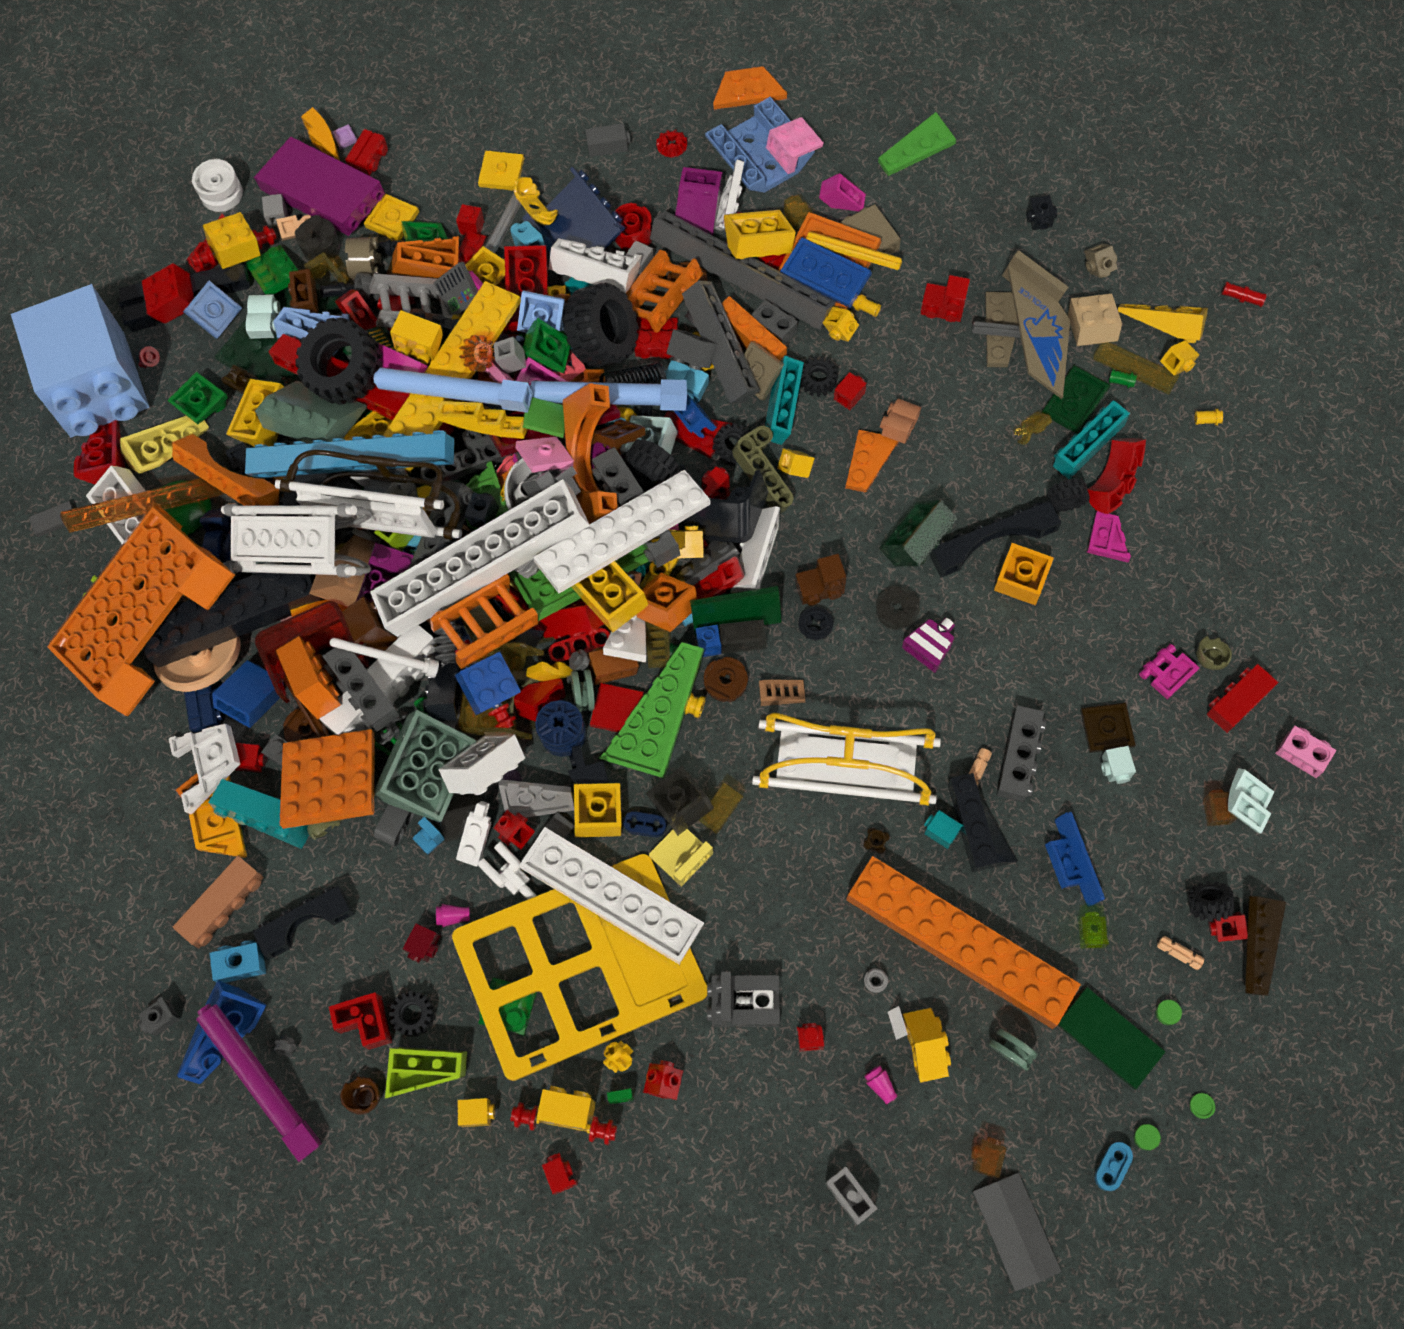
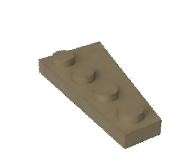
M1012 292L985 293L986 322L1018 325ZM986 335L987 367H1008L1015 337Z

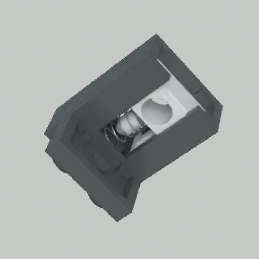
M721 972V976H712V982H707V997H712V1006H707V1021H712V1027H780L779 975L731 976V972ZM753 993L751 997H748L747 995L746 997H738L737 995L736 1002L734 1005V994ZM759 996H766L769 999V1004L766 1007H759L755 1001ZM736 1004L739 1008L740 1006H748L749 1008L751 1006L753 1008L751 1010H734Z

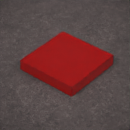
M600 683L590 727L619 733L625 725V721L644 696V692Z

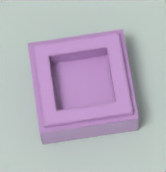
M349 124L331 132L339 149L352 145L357 141Z

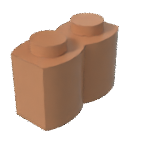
M898 398L895 404H890L887 412L888 417L884 416L880 424V428L883 429L881 435L905 444L915 427L922 407Z

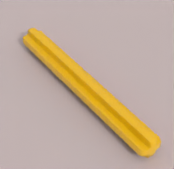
M809 232L806 240L827 250L899 270L902 265V259L818 233Z

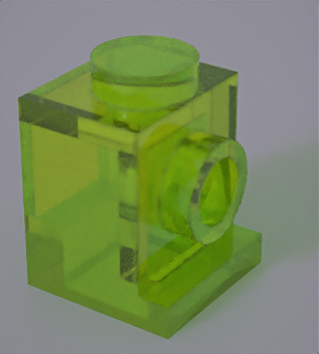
M1099 912L1085 913V917H1081L1078 920L1080 948H1105L1109 945L1106 917H1099ZM1091 925H1096L1098 932H1093Z

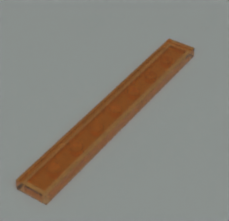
M202 478L62 511L60 512V518L69 533L144 515L154 502L158 503L163 509H168L225 493Z

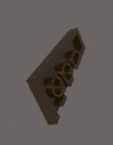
M1249 896L1245 993L1264 996L1269 994L1286 906L1284 901Z

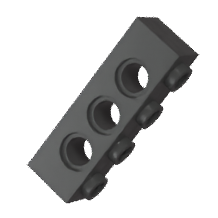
M335 647L323 655L327 662L323 666L331 677L333 675L338 677L339 680L336 684L343 694L348 691L351 695L348 701L355 710L361 709L363 715L360 717L368 728L373 726L376 731H379L399 717L395 708L354 652ZM351 667L348 673L342 674L345 668ZM364 684L362 689L354 691L357 685ZM376 701L373 707L367 708L369 702Z
M1017 705L1012 719L996 796L1024 802L1027 796H1031L1033 783H1030L1031 775H1035L1038 762L1034 761L1035 754L1040 753L1042 746L1039 735L1044 733L1046 720L1043 719L1044 711ZM1022 730H1029L1032 736H1024ZM1017 751L1026 752L1028 757H1019ZM1013 772H1020L1024 779H1016L1013 776Z

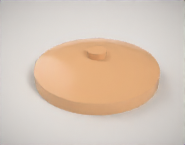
M240 636L160 668L154 665L155 673L164 685L175 691L190 692L208 687L221 679L236 662L241 646Z

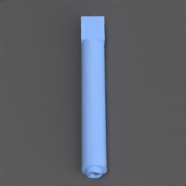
M379 368L374 374V383L381 390L501 405L504 410L528 413L533 395L527 382L503 379L502 383L389 368Z
M661 379V384L531 381V385H529L533 392L532 397L553 403H563V399L587 384L592 383L609 386L611 405L660 406V410L686 411L687 380Z

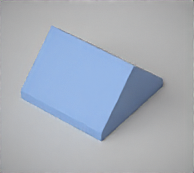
M522 291L517 331L527 333L533 321L539 318L560 332L565 312V300Z

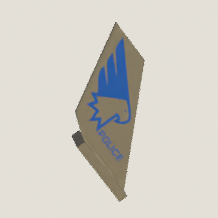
M1018 250L1002 276L1011 284L1028 375L1062 399L1070 319L1059 304V301L1069 287Z

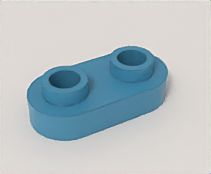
M1116 1142L1107 1148L1095 1172V1182L1100 1189L1113 1191L1121 1185L1133 1159L1132 1150L1128 1145ZM1116 1151H1120L1122 1153V1159L1120 1161L1116 1160L1114 1157V1153ZM1105 1173L1110 1174V1183L1104 1181L1103 1176Z

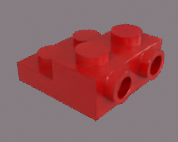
M637 317L639 329H637L638 340L635 341V357L643 359L650 357L669 359L673 357L666 353L673 329H678V318H669L659 332L656 333L648 319Z
M716 466L712 471H707L702 477V491L708 498L726 499L730 495L729 474L722 467L718 468Z

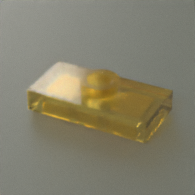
M723 783L698 821L718 834L744 796L726 783Z

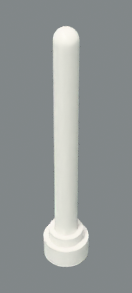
M337 638L330 640L332 647L419 669L428 677L435 678L438 671V660L420 661Z

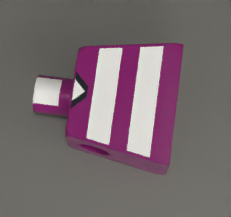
M944 618L939 625L929 619L904 639L902 648L936 673L953 644L954 636L949 632L955 625L948 618Z

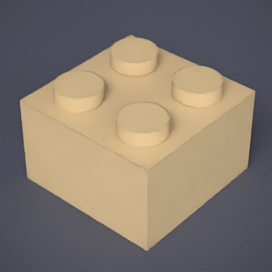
M1112 294L1071 298L1068 317L1077 346L1118 341L1122 321Z

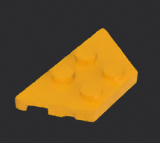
M228 776L225 780L231 782L230 776ZM212 793L194 813L189 814L195 848L198 851L239 856L242 858L247 857L241 825L232 818H222L213 812L214 809L208 803L213 795Z

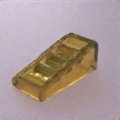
M645 622L648 668L666 667L670 659L668 631ZM652 638H664V640L651 641ZM654 647H664L665 649H663V650H652L651 648H654ZM665 655V659H652V656Z

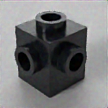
M1050 195L1030 198L1026 219L1028 223H1031L1032 230H1045L1052 227L1054 219L1057 218V208L1053 206Z

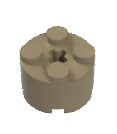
M377 237L346 239L345 253H348L346 268L350 278L355 279L357 273H369L371 276L373 274H380L378 266L382 264L381 254L376 252V249H378Z

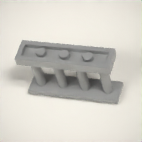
M373 274L369 286L370 293L380 294L383 309L380 310L376 326L392 328L400 312L391 311L388 295H399L402 309L407 313L411 311L408 296L420 297L422 309L427 313H431L428 298H439L443 313L441 315L451 319L452 315H449L433 283L437 279Z

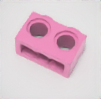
M1294 726L1287 733L1275 754L1317 778L1324 772L1336 750L1328 742L1318 740L1310 735L1308 730ZM1292 740L1297 741L1300 748L1295 747ZM1313 753H1317L1321 760L1314 758Z

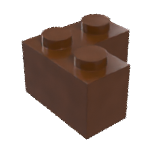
M839 554L817 559V568L795 574V584L802 605H816L823 599L829 598L834 600L844 594L846 574Z

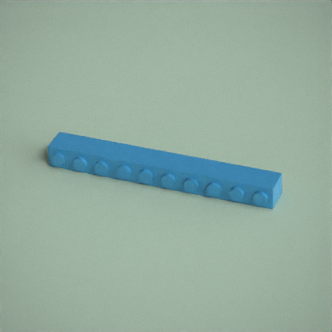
M437 430L433 431V434L414 432L412 436L393 434L392 437L387 438L382 435H374L372 439L353 437L352 440L348 441L334 438L332 442L313 440V443L308 444L302 441H295L293 445L274 443V446L269 447L257 444L255 448H246L245 474L255 478L286 476L290 464L294 462L295 458L308 450H328L357 456L361 454L394 458L398 461L451 465L454 464V438L446 434L445 431ZM313 455L300 461L296 475L378 469L375 465L363 464L358 461ZM387 466L388 469L409 468V467H403V466H397V467H388V466Z

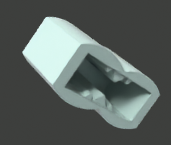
M249 295L246 332L250 339L275 338L276 331L273 321L277 314L280 313L281 308L279 301L275 299L274 295Z

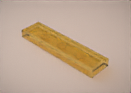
M1109 342L1101 343L1093 360L1114 370L1130 374L1134 372L1133 374L1137 375L1136 380L1168 395L1180 376L1178 374L1173 375L1169 370Z

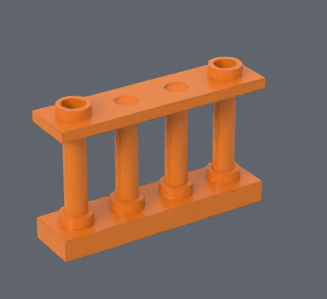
M659 250L626 292L627 299L632 302V308L636 315L648 319L654 332L658 333L683 301L682 293L694 285L703 275V272L696 259L693 258L687 267L672 264L666 251ZM668 271L680 274L675 282L663 279ZM657 286L669 289L663 297L651 294ZM645 301L657 304L652 312L640 308Z
M508 574L446 610L436 612L430 618L433 632L442 628L458 649L455 653L456 663L461 670L538 624V614L532 607L527 611L522 610L507 590L510 588V577ZM500 594L516 615L515 618L509 622L503 621L488 601L489 599ZM481 605L496 625V629L490 633H485L469 611ZM460 616L477 637V641L470 645L463 642L450 624V622Z

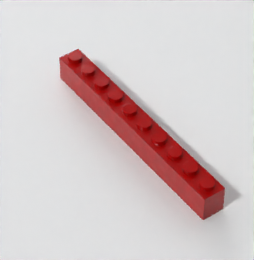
M283 333L268 352L276 365L297 374V369L299 368L295 365V359L298 358L296 352L302 343H300L298 338L290 337ZM331 356L327 364L328 377L340 374L349 363ZM373 383V389L366 391V396L362 399L356 398L357 402L366 404L367 409L393 420L411 393L381 390ZM443 422L438 430L445 431L446 434L450 435L456 426Z

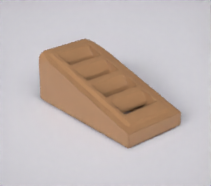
M759 680L761 706L805 702L803 680ZM794 686L798 688V696H794ZM784 687L789 688V696H785ZM775 688H780V696H776ZM767 689H771L772 696H767Z

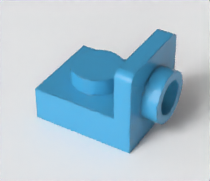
M424 817L418 822L422 829L413 837V840L426 854H430L445 839Z

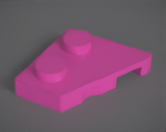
M1097 511L1087 553L1128 563L1131 555L1128 553L1125 545L1126 539L1121 531L1119 516Z

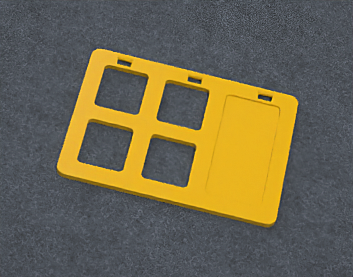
M640 854L610 866L669 901L655 866L648 855ZM555 889L455 929L452 934L453 943L504 1075L511 1081L521 1079L696 1004L707 997V985L690 948L679 965ZM573 903L592 949L559 964L551 965L532 920L538 915L565 904ZM515 927L533 973L506 986L491 990L473 943L506 928ZM599 967L603 972L618 1008L619 1015L579 1032L576 1030L559 988V983ZM535 992H540L543 995L559 1035V1041L523 1057H517L499 1014V1008ZM681 995L684 1002L670 1007L668 999ZM612 1024L616 1031L601 1037L599 1029ZM543 1053L546 1061L531 1067L529 1059Z

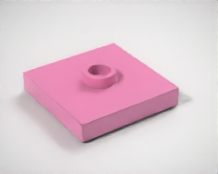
M557 437L516 441L515 448L532 472L557 470L573 466L574 460Z

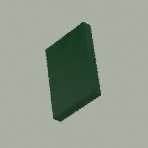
M1074 365L1065 378L1063 398L1061 399L1054 394L1041 414L1079 434L1111 385Z

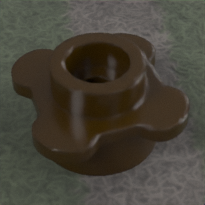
M870 828L867 832L868 838L864 841L863 846L867 850L872 849L878 854H883L886 850L885 844L890 838L889 834L875 828Z

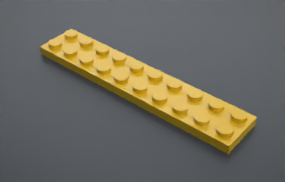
M485 281L425 373L471 379L520 305L521 297ZM411 393L383 436L386 438L392 437L393 434L412 436L414 432L433 434V431H437L443 423L435 418L440 402H456L457 399ZM414 467L404 469L408 472H411Z

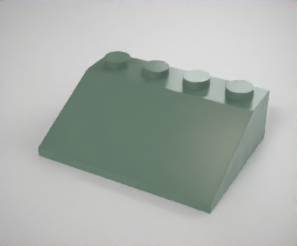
M295 381L266 396L255 412L263 428L308 444L313 443V440L332 442L334 438L343 439L367 406L357 401L353 403L346 401L344 405L329 403L311 392L302 382Z
M415 710L405 720L376 784L374 797L391 806L442 822L454 793H449L439 768L474 744L476 740Z

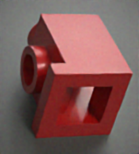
M1242 912L1233 913L1231 916L1228 915L1227 919L1221 917V921L1213 919L1212 922L1208 923L1210 935L1215 936L1218 942L1248 939L1245 915ZM1224 922L1230 923V928L1228 930L1222 929V924Z
M808 1023L803 1024L802 1027H797L799 1052L824 1049L821 1025Z
M560 1153L546 1158L547 1163L543 1164L542 1167L552 1194L556 1195L578 1185L577 1180L570 1179V1176L573 1175L569 1161L564 1162Z

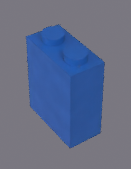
M247 660L212 693L213 706L215 709L251 728L283 696L284 684L278 675L271 674L260 665L253 664Z

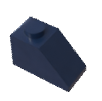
M221 508L209 510L200 518V523L206 532L208 530H224L228 534L231 530V517L223 514Z

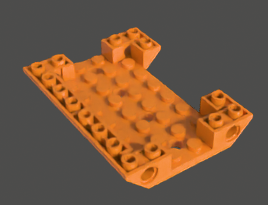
M156 502L151 505L51 638L47 646L97 699L125 716L131 714L155 682L142 668L130 664L182 595L187 596L206 610H209L235 576L209 550L198 546L180 529L183 526ZM171 545L170 552L166 554V548ZM144 580V586L140 590L139 585ZM117 616V622L113 625V619ZM90 651V652H91V656H90V658L87 660V656H86V655H87V653Z

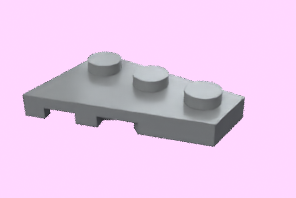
M510 780L499 781V789L505 812L508 810L514 815L519 812L527 818L574 810L571 787Z

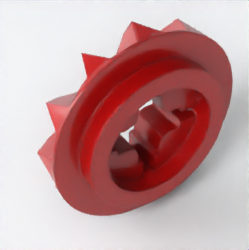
M676 129L671 132L667 130L664 134L660 133L656 143L657 150L666 157L680 156L687 149V137L683 135V132L678 133ZM675 140V144H668V141L672 142Z

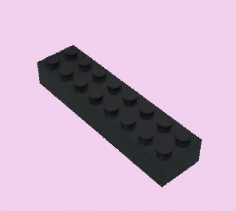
M285 562V563H283V564H287V565H311L310 563H296V562ZM257 573L227 585L209 610H206L193 600L175 605L145 644L146 657L160 668L292 616L290 610L323 600L320 597L309 594L315 574Z

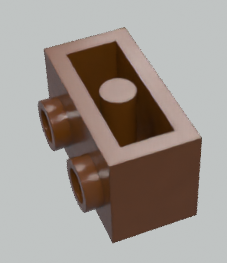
M310 269L289 272L290 283H288V289L292 296V300H290L291 308L310 310V313L319 314L316 283Z

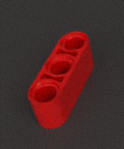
M598 628L599 631L594 634L586 635V633L556 642L549 648V656L555 663L569 661L572 653L576 652L573 645L577 640H583L586 643L584 651L588 654L593 649L603 648L605 643L600 645L595 642L594 637L596 634L604 633L608 639L610 633L604 628ZM556 647H562L565 650L563 658L557 659L553 656L552 653Z

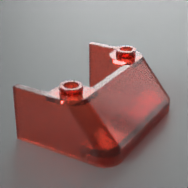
M333 601L317 605L264 629L256 635L255 645L277 695L285 703L290 702L282 684L286 673L277 655V649L298 636L305 643L309 641L314 649L330 642L332 638L356 643L352 638L341 608ZM356 653L363 666H369L365 656Z

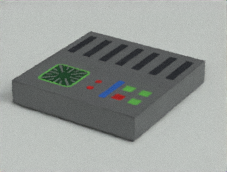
M459 262L433 282L449 315L463 314L478 292L464 262Z

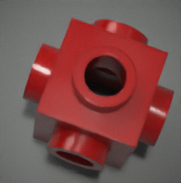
M508 810L493 827V829L500 833L497 838L508 846L512 842L519 849L524 847L535 832L526 824L528 819L519 812L514 815Z
M660 1060V1064L650 1063L643 1093L659 1098L677 1100L683 1070L674 1068V1063Z

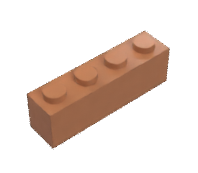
M237 856L172 928L197 948L207 945L213 937L212 934L228 922V916L234 910H238L243 906L247 895L260 887L261 880L264 877L245 860Z

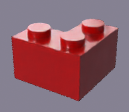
M949 275L947 287L927 283L920 314L928 318H942L948 322H961L970 279Z
M376 992L329 1006L334 1031L342 1034L359 1029L362 1046L368 1050L392 1043L383 1000Z

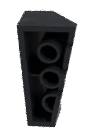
M974 774L951 778L947 785L957 821L963 825L960 831L972 872L1018 862L979 795Z

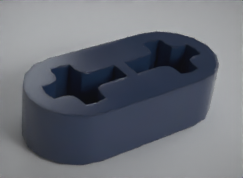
M630 812L623 819L625 830L635 835L657 838L663 836L667 829L664 818L659 815ZM636 818L637 822L643 823V825H635L634 828H631L628 821ZM655 821H659L660 826L663 827L658 828L657 832H654L653 827L646 825H654Z

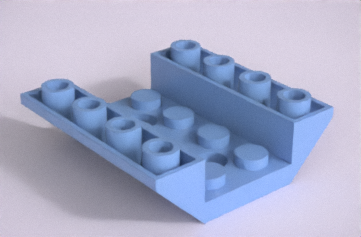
M771 97L754 106V117L729 131L721 124L705 133L707 139L733 171L737 159L744 162L741 181L752 191L765 193L798 174L815 152L814 150L798 157L795 172L787 174L767 150L766 144L769 131L790 122L789 118ZM746 138L754 140L752 143L744 142ZM774 165L776 168L771 170L766 169V166Z

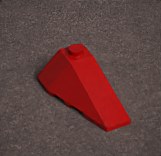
M114 420L106 425H99L97 430L89 435L90 437L87 442L82 444V452L74 460L73 475L75 478L95 485L111 465L125 468L124 457L120 449L121 435L118 420Z

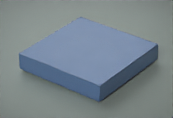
M208 281L183 312L217 339L242 307L211 281Z

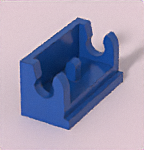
M688 394L686 411L674 410L686 428L700 438L705 437L701 432L703 428L707 427L712 432L717 428L700 405Z

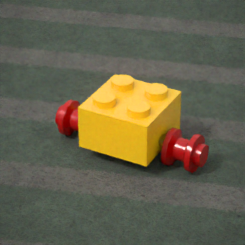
M239 212L204 224L203 229L209 246H205L204 251L200 253L193 250V255L190 256L194 268L198 267L199 270H203L204 265L208 263L215 266V258L222 269L259 257V250L262 249V244L268 242L270 245H274L276 235L274 230L268 228L267 225L263 226V231L261 232L251 230L242 213Z
M550 1086L549 1090H542L539 1106L535 1105L531 1110L526 1109L524 1103L519 1102L517 1107H513L511 1113V1121L514 1122V1127L519 1128L521 1124H528L530 1130L534 1131L536 1125L541 1122L543 1124L585 1131L589 1133V1142H594L596 1138L604 1139L605 1145H609L610 1140L615 1141L617 1126L613 1125L614 1120L609 1119L607 1124L600 1123L598 1117H593L596 1102L591 1099V1096L588 1095L589 1093L574 1091V1094L571 1095L567 1094V1091L563 1088Z

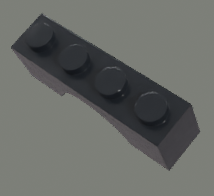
M331 886L323 890L322 895L304 900L301 906L283 911L277 919L261 923L258 926L259 928L254 930L253 933L263 955L271 960L291 949L294 931L302 922L312 918H322L332 925H336L355 914L344 891L339 886Z

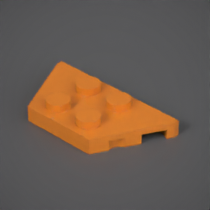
M763 66L727 71L716 94L713 108L715 110L756 104L769 97L774 101L787 99V92Z

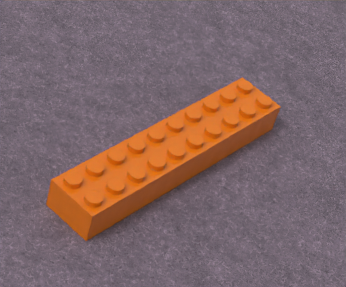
M874 856L871 857L847 896L846 901L1051 1029L1058 1026L1081 985Z

